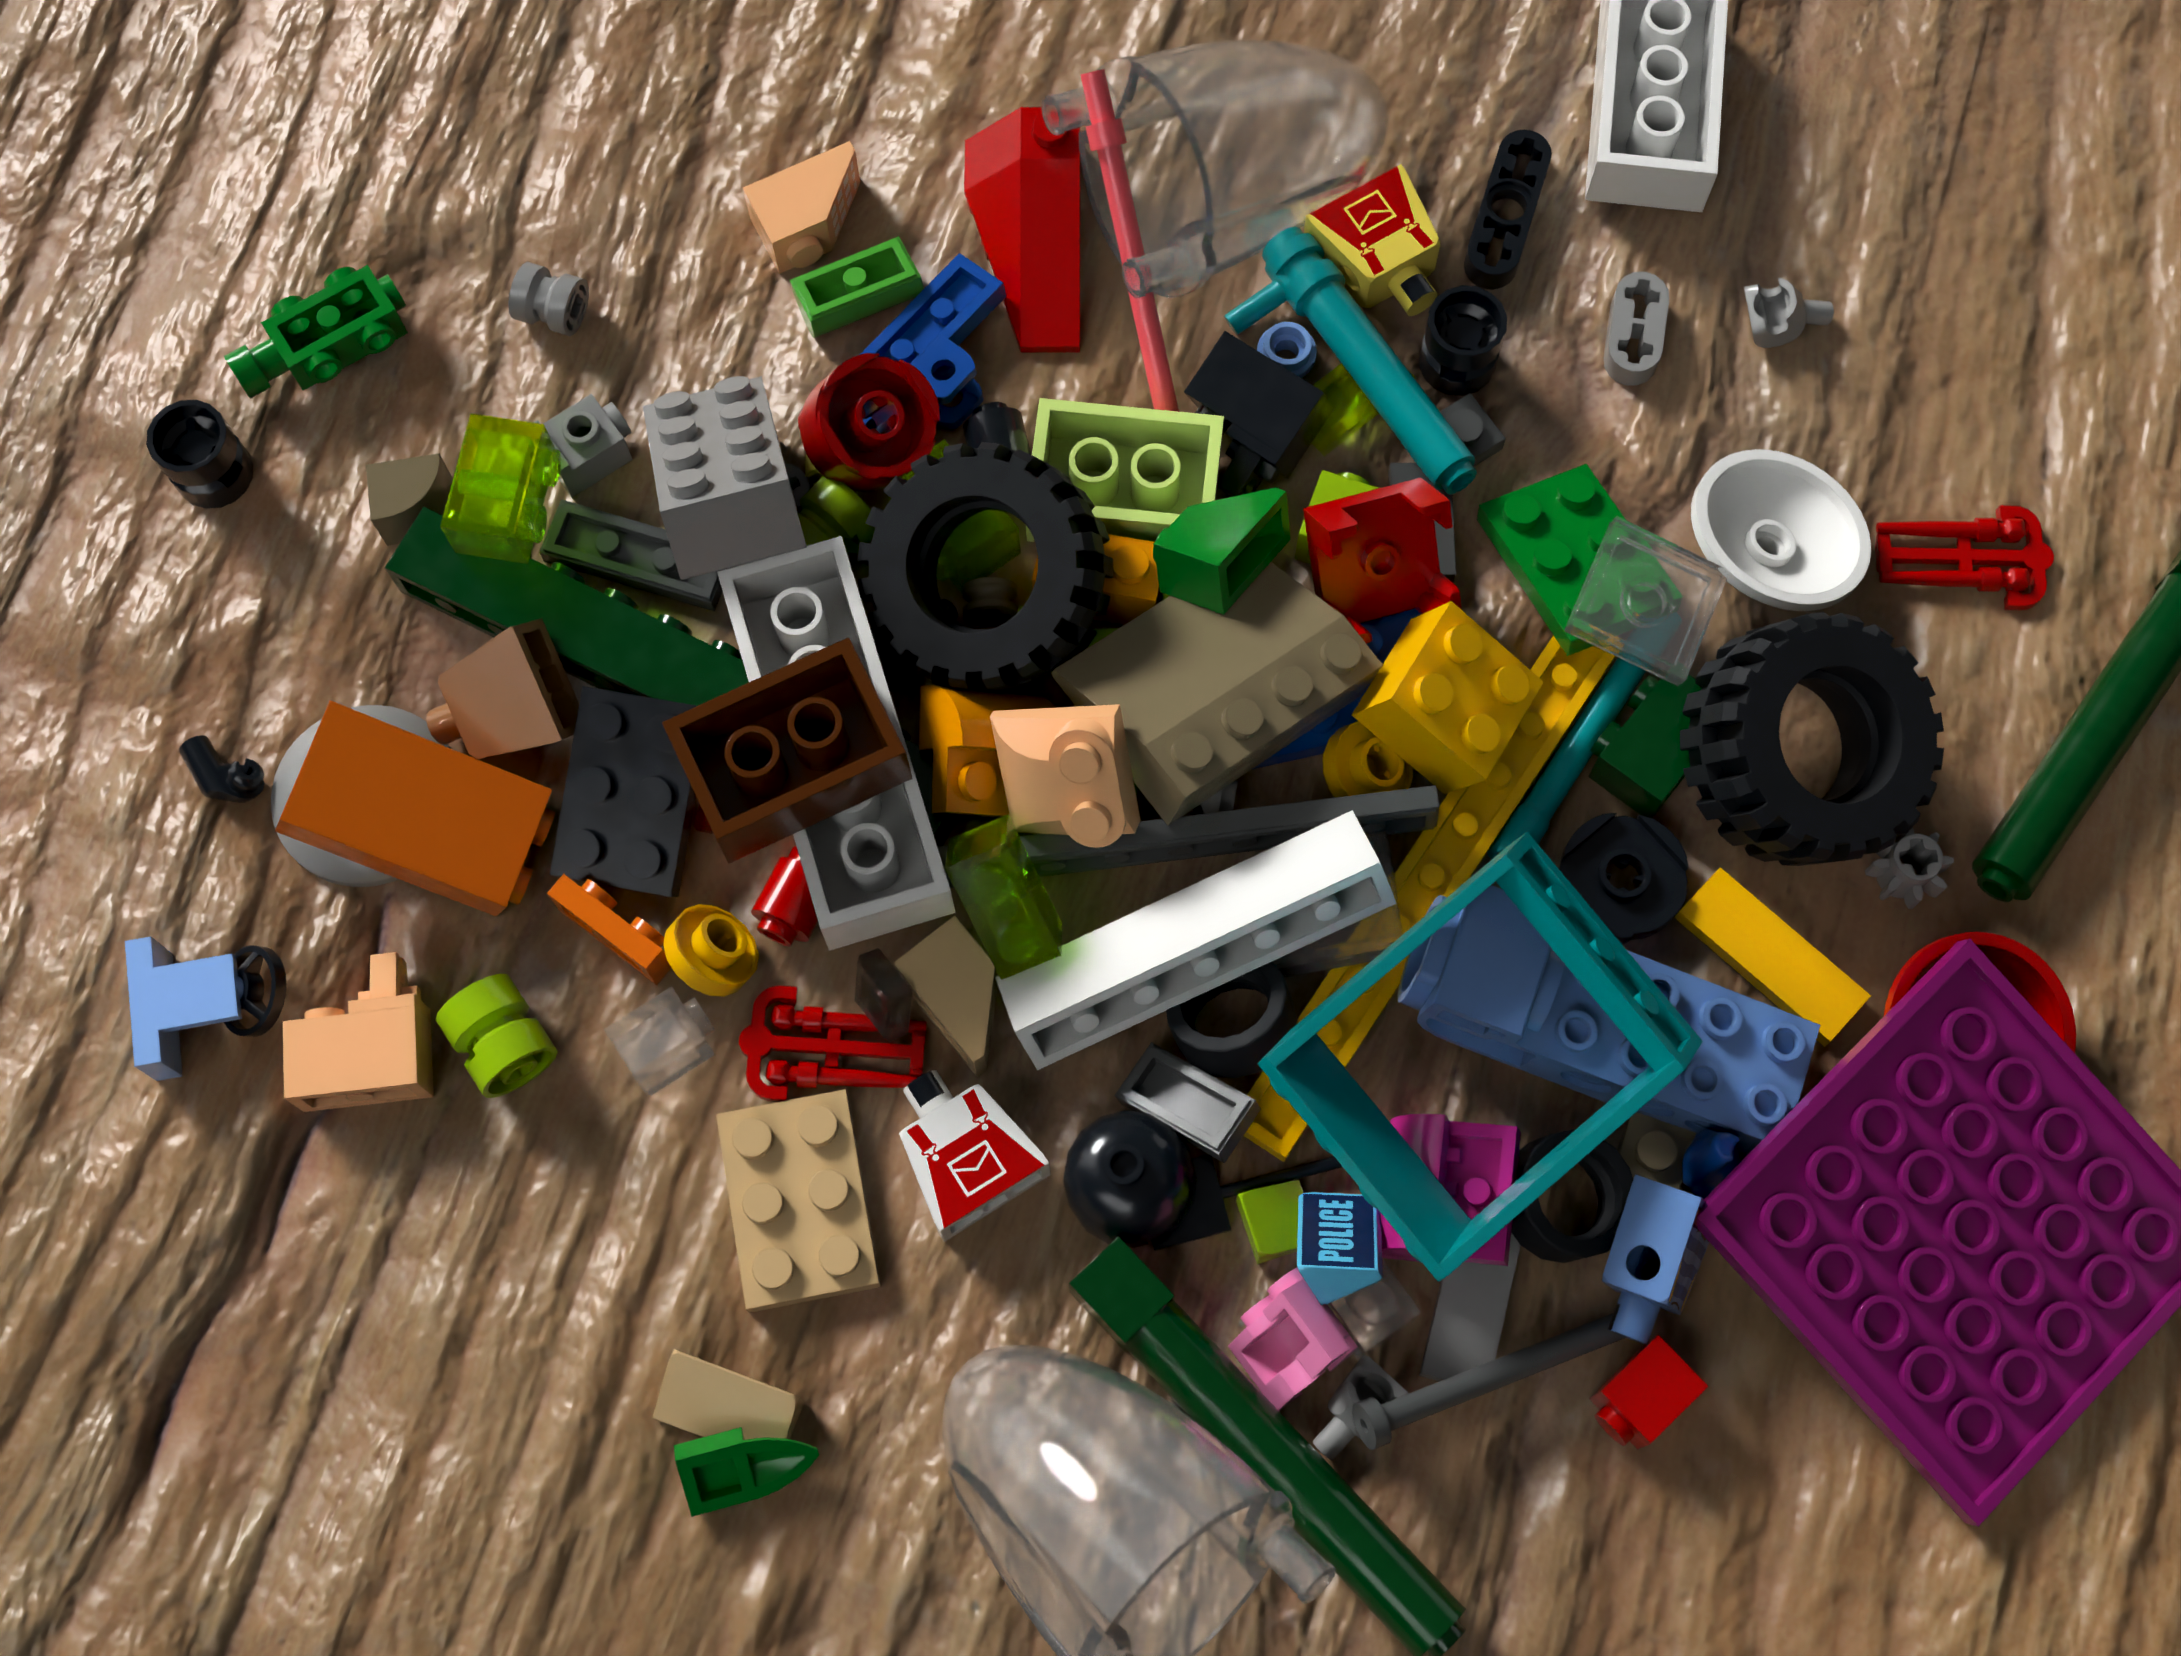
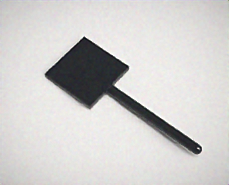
M1207 1154L1192 1158L1197 1176L1193 1205L1177 1229L1169 1235L1166 1233L1161 1238L1152 1241L1154 1251L1232 1231L1223 1200L1225 1198L1237 1196V1194L1339 1169L1342 1168V1165L1332 1156L1220 1186L1212 1156Z

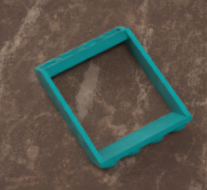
M1526 832L1502 850L1290 1029L1257 1064L1269 1077L1276 1093L1289 1101L1313 1130L1320 1146L1332 1154L1356 1182L1364 1199L1371 1206L1377 1208L1400 1235L1412 1257L1423 1263L1439 1282L1458 1268L1687 1068L1703 1041L1532 836ZM1496 881L1650 1066L1471 1220L1316 1033Z

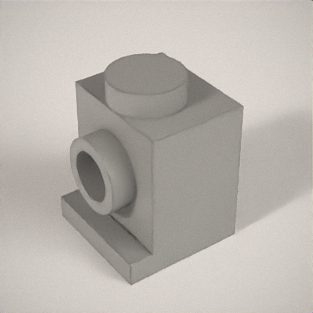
M592 394L542 425L537 420L527 426L540 455L571 498L633 460L624 439L632 433L626 420L612 402L601 407Z

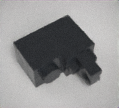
M1226 331L1223 332L1184 391L1198 407L1195 413L1224 416L1222 436L1226 432L1232 440L1225 454L1232 461L1220 479L1218 486L1231 497L1255 492L1263 480L1272 484L1279 475L1288 479L1335 409L1323 391Z

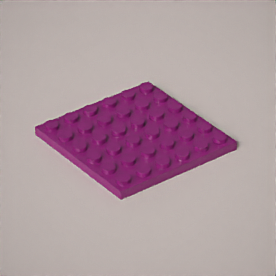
M1971 939L1957 941L1708 1194L1704 1199L1705 1204L1697 1215L1698 1230L1962 1521L1978 1527L2181 1306V1170Z

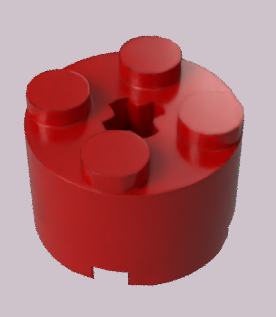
M874 353L854 356L840 364L809 394L799 414L798 427L808 458L825 478L843 482L854 492L879 490L885 488L895 476L902 478L911 472V463L926 454L930 455L936 442L937 422L940 420L938 399L926 377L915 366L901 359L896 361ZM871 417L877 427L868 429L863 420Z

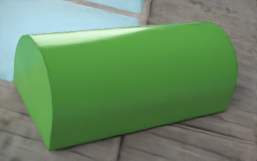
M899 236L790 279L797 305L813 338L916 298L924 289L921 276Z

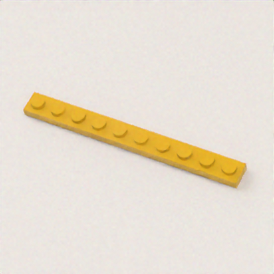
M1554 635L1530 669L1544 683L1487 780L1447 794L1439 806L1437 827L1423 830L1389 881L1397 904L1363 920L1297 1019L1296 1024L1426 915L1430 905L1437 896L1443 895L1448 897L1472 877L1497 836L1619 653L1623 645L1622 641L1612 638L1567 656ZM1407 957L1316 1033L1345 1069L1398 990ZM1263 1071L1247 1094V1096L1256 1100L1261 1110L1244 1134V1137L1282 1162H1285L1308 1127V1124L1289 1101L1276 1093L1269 1077Z

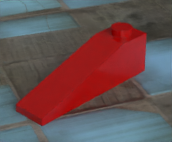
M1020 107L965 140L964 195L969 211L973 214L986 258L990 261L995 277L1004 283L1006 297L1002 302L1020 352L1080 353V107Z

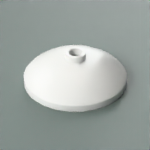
M1755 449L1730 454L1712 465L1695 489L1691 503V521L1699 547L1721 577L1738 591L1752 599L1785 610H1820L1845 599L1858 586L1868 570L1871 558V539L1862 512L1850 494L1834 478L1810 462L1773 450Z

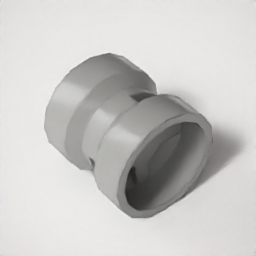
M526 262L519 268L512 282L508 301L509 314L511 318L531 325L541 320L547 323L551 331L572 336L581 326L587 310L589 299L587 280L570 274L552 277L548 268Z

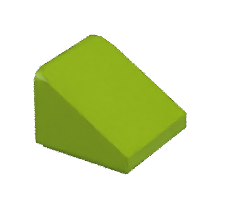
M1299 1180L1237 1194L1236 1204L1257 1264L1297 1252L1298 1196L1303 1194Z

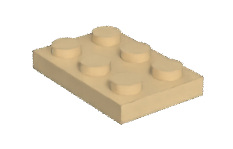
M846 1089L716 1114L746 1310L752 1313L881 1287L849 1096Z

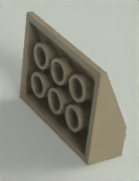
M1270 562L1224 615L1169 596L1055 668L1051 675L1075 706L1120 704L1133 781L1165 823L1170 825L1359 698L1383 664L1344 615Z

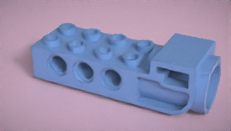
M1489 886L1407 957L1397 994L1398 1003L1419 1010L1418 1024L1434 1036L1605 1103L1650 1066L1507 894L1498 887ZM1443 895L1437 896L1430 905L1426 915L1447 897ZM1628 951L1703 1041L1687 1068L1637 1112L1696 1132V1135L1706 1128H1712L1715 1132L1734 1134L1739 1138L1735 1147L1740 1155L1746 1157L1798 1104L1820 1024Z

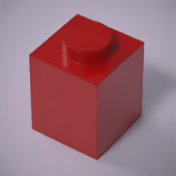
M1657 1335L1649 1340L1647 1345L1644 1344L1589 1399L1599 1409L1595 1414V1419L1605 1432L1620 1445L1625 1446L1630 1441L1638 1450L1651 1444L1709 1386Z

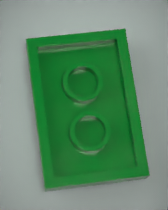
M1587 463L1479 504L1478 523L1567 656L1677 613L1681 597Z

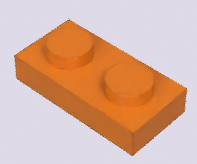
M563 873L547 892V895L561 913L656 986L671 969L665 952L661 948L664 943V937L638 916L629 924L612 911L618 904L616 900L593 881L587 879L582 886H579Z

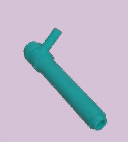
M1290 227L1279 232L1266 244L1262 252V258L1266 263L1265 271L1272 282L1224 315L1233 332L1239 335L1287 301L1297 315L1306 316L1435 489H1444L1447 494L1451 495L1466 488L1477 475V470L1474 468L1475 457L1344 287V275L1333 261L1323 259V248L1313 235L1303 233L1297 227Z

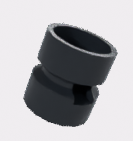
M1461 285L1447 289L1433 302L1428 313L1425 334L1420 348L1419 367L1424 379L1434 389L1447 395L1465 396L1469 393L1478 392L1489 383L1495 372L1499 352L1507 331V315L1504 307L1491 292L1477 286Z
M180 400L166 406L153 418L147 430L146 445L149 453L163 473L169 477L170 482L188 502L205 509L222 508L235 502L247 491L253 479V462L248 451L233 433L224 417L212 405L199 400Z

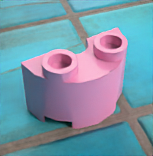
M1298 1267L1285 1274L1267 1290L1269 1296L1259 1301L1241 1316L1240 1319L1246 1328L1228 1345L1261 1393L1278 1411L1303 1394L1301 1391L1318 1379L1325 1372L1326 1368L1331 1372L1358 1348L1329 1306L1319 1303L1300 1274Z

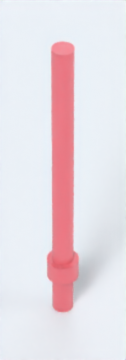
M1105 69L1084 73L1080 76L1091 125L1085 126L1090 150H1097L1153 408L1179 412L1121 144L1127 143L1122 118L1115 119Z

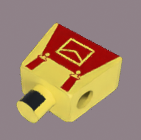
M1402 164L1306 215L1304 233H1309L1315 237L1323 248V259H1329L1334 262L1344 275V287L1361 307L1371 308L1394 295L1407 315L1414 316L1426 310L1437 298V292L1426 277L1436 267L1440 249L1439 237Z

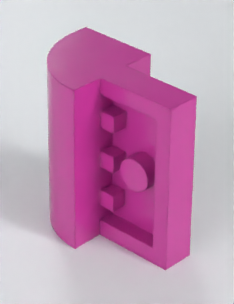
M1409 1114L1397 1116L1390 1120L1394 1128L1471 1220L1516 1182L1521 1132L1517 1126L1450 1121L1446 1115ZM1380 1213L1382 1258L1419 1262L1408 1252L1403 1239ZM1512 1221L1464 1262L1508 1266Z

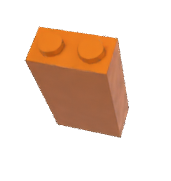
M330 700L275 832L497 917L507 907L508 902L519 905L525 894L533 870L523 866L531 844L541 847L550 830L555 811L546 808L553 789Z

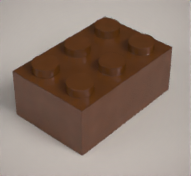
M849 637L662 722L715 838L729 864L913 779L906 751Z

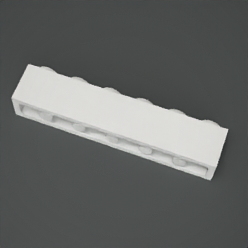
M1352 810L1217 874L1202 879L1157 902L1142 907L1099 929L1084 934L1054 950L1024 962L996 976L995 979L1014 1032L1036 1069L1039 1070L1397 903L1382 865Z

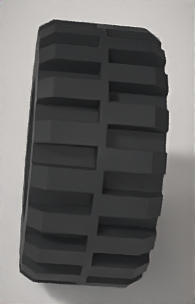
M981 442L978 448H972L964 443L945 447L943 451L944 457L937 459L928 454L911 463L914 476L909 480L895 476L886 486L884 492L891 497V500L884 510L873 506L865 524L875 527L871 544L859 543L857 561L869 565V577L858 580L859 592L862 600L873 602L875 611L869 613L867 618L875 634L888 637L890 642L888 643L887 650L899 662L911 664L915 667L916 674L930 681L947 684L950 687L977 691L1009 692L1010 688L1020 687L1027 689L1043 683V675L1050 671L1053 672L1055 668L1073 658L1070 654L1078 645L1086 648L1089 646L1097 634V631L1090 627L1097 612L1106 615L1111 596L1103 594L1105 578H1114L1113 558L1106 556L1104 553L1103 544L1110 540L1104 522L1095 518L1092 513L1095 505L1083 490L1070 482L1068 476L1020 449L1015 451L1002 444ZM986 510H999L1016 516L1030 529L1038 554L1036 582L1025 605L1006 623L993 629H972L952 619L941 601L937 586L938 560L946 540L962 522Z
M1819 612L1747 631L1745 636L1728 641L1717 650L1716 660L1705 662L1695 677V684L1700 686L1701 690L1687 694L1682 711L1683 716L1690 717L1688 729L1680 730V750H1688L1691 767L1683 768L1688 787L1697 786L1702 798L1696 802V805L1706 820L1718 819L1722 823L1717 829L1718 833L1732 846L1746 845L1745 850L1749 856L1764 862L1778 860L1783 866H1803L1860 859L1864 854L1878 853L1894 844L1896 835L1907 834L1919 821L1921 813L1916 807L1929 805L1937 787V783L1931 780L1932 773L1942 769L1944 748H1937V733L1944 731L1941 712L1935 714L1933 712L1930 697L1936 694L1928 677L1919 678L1913 669L1918 664V661L1905 646L1893 648L1891 646L1894 639L1892 635L1876 624L1863 627L1864 622L1859 617L1843 613L1828 616L1825 612ZM1797 683L1813 691L1825 702L1832 712L1840 732L1842 744L1840 768L1833 785L1823 798H1818L1807 791L1795 779L1785 762L1779 739L1781 712L1789 693Z

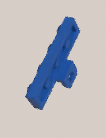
M959 253L861 354H880L879 356L888 357L896 361L901 359L915 366L929 381L938 399L940 420L937 422V426L950 430L957 429L984 400L981 387L974 379L977 374L975 363L972 357L959 345L1005 299L1004 283ZM957 393L963 396L960 404L955 407L942 405L950 403ZM871 417L863 420L868 429L877 427Z

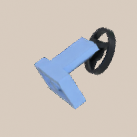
M151 936L125 941L134 1067L156 1081L183 1076L179 1030L224 1022L226 1027L236 1035L258 1037L269 1031L281 1014L286 997V973L278 954L268 947L249 945L239 949L235 954L231 953L173 964V954ZM263 958L271 974V995L267 1008L262 1001L265 990L264 981L260 975ZM241 1010L248 1011L259 1022L251 1028H245L239 1021V1019H242Z

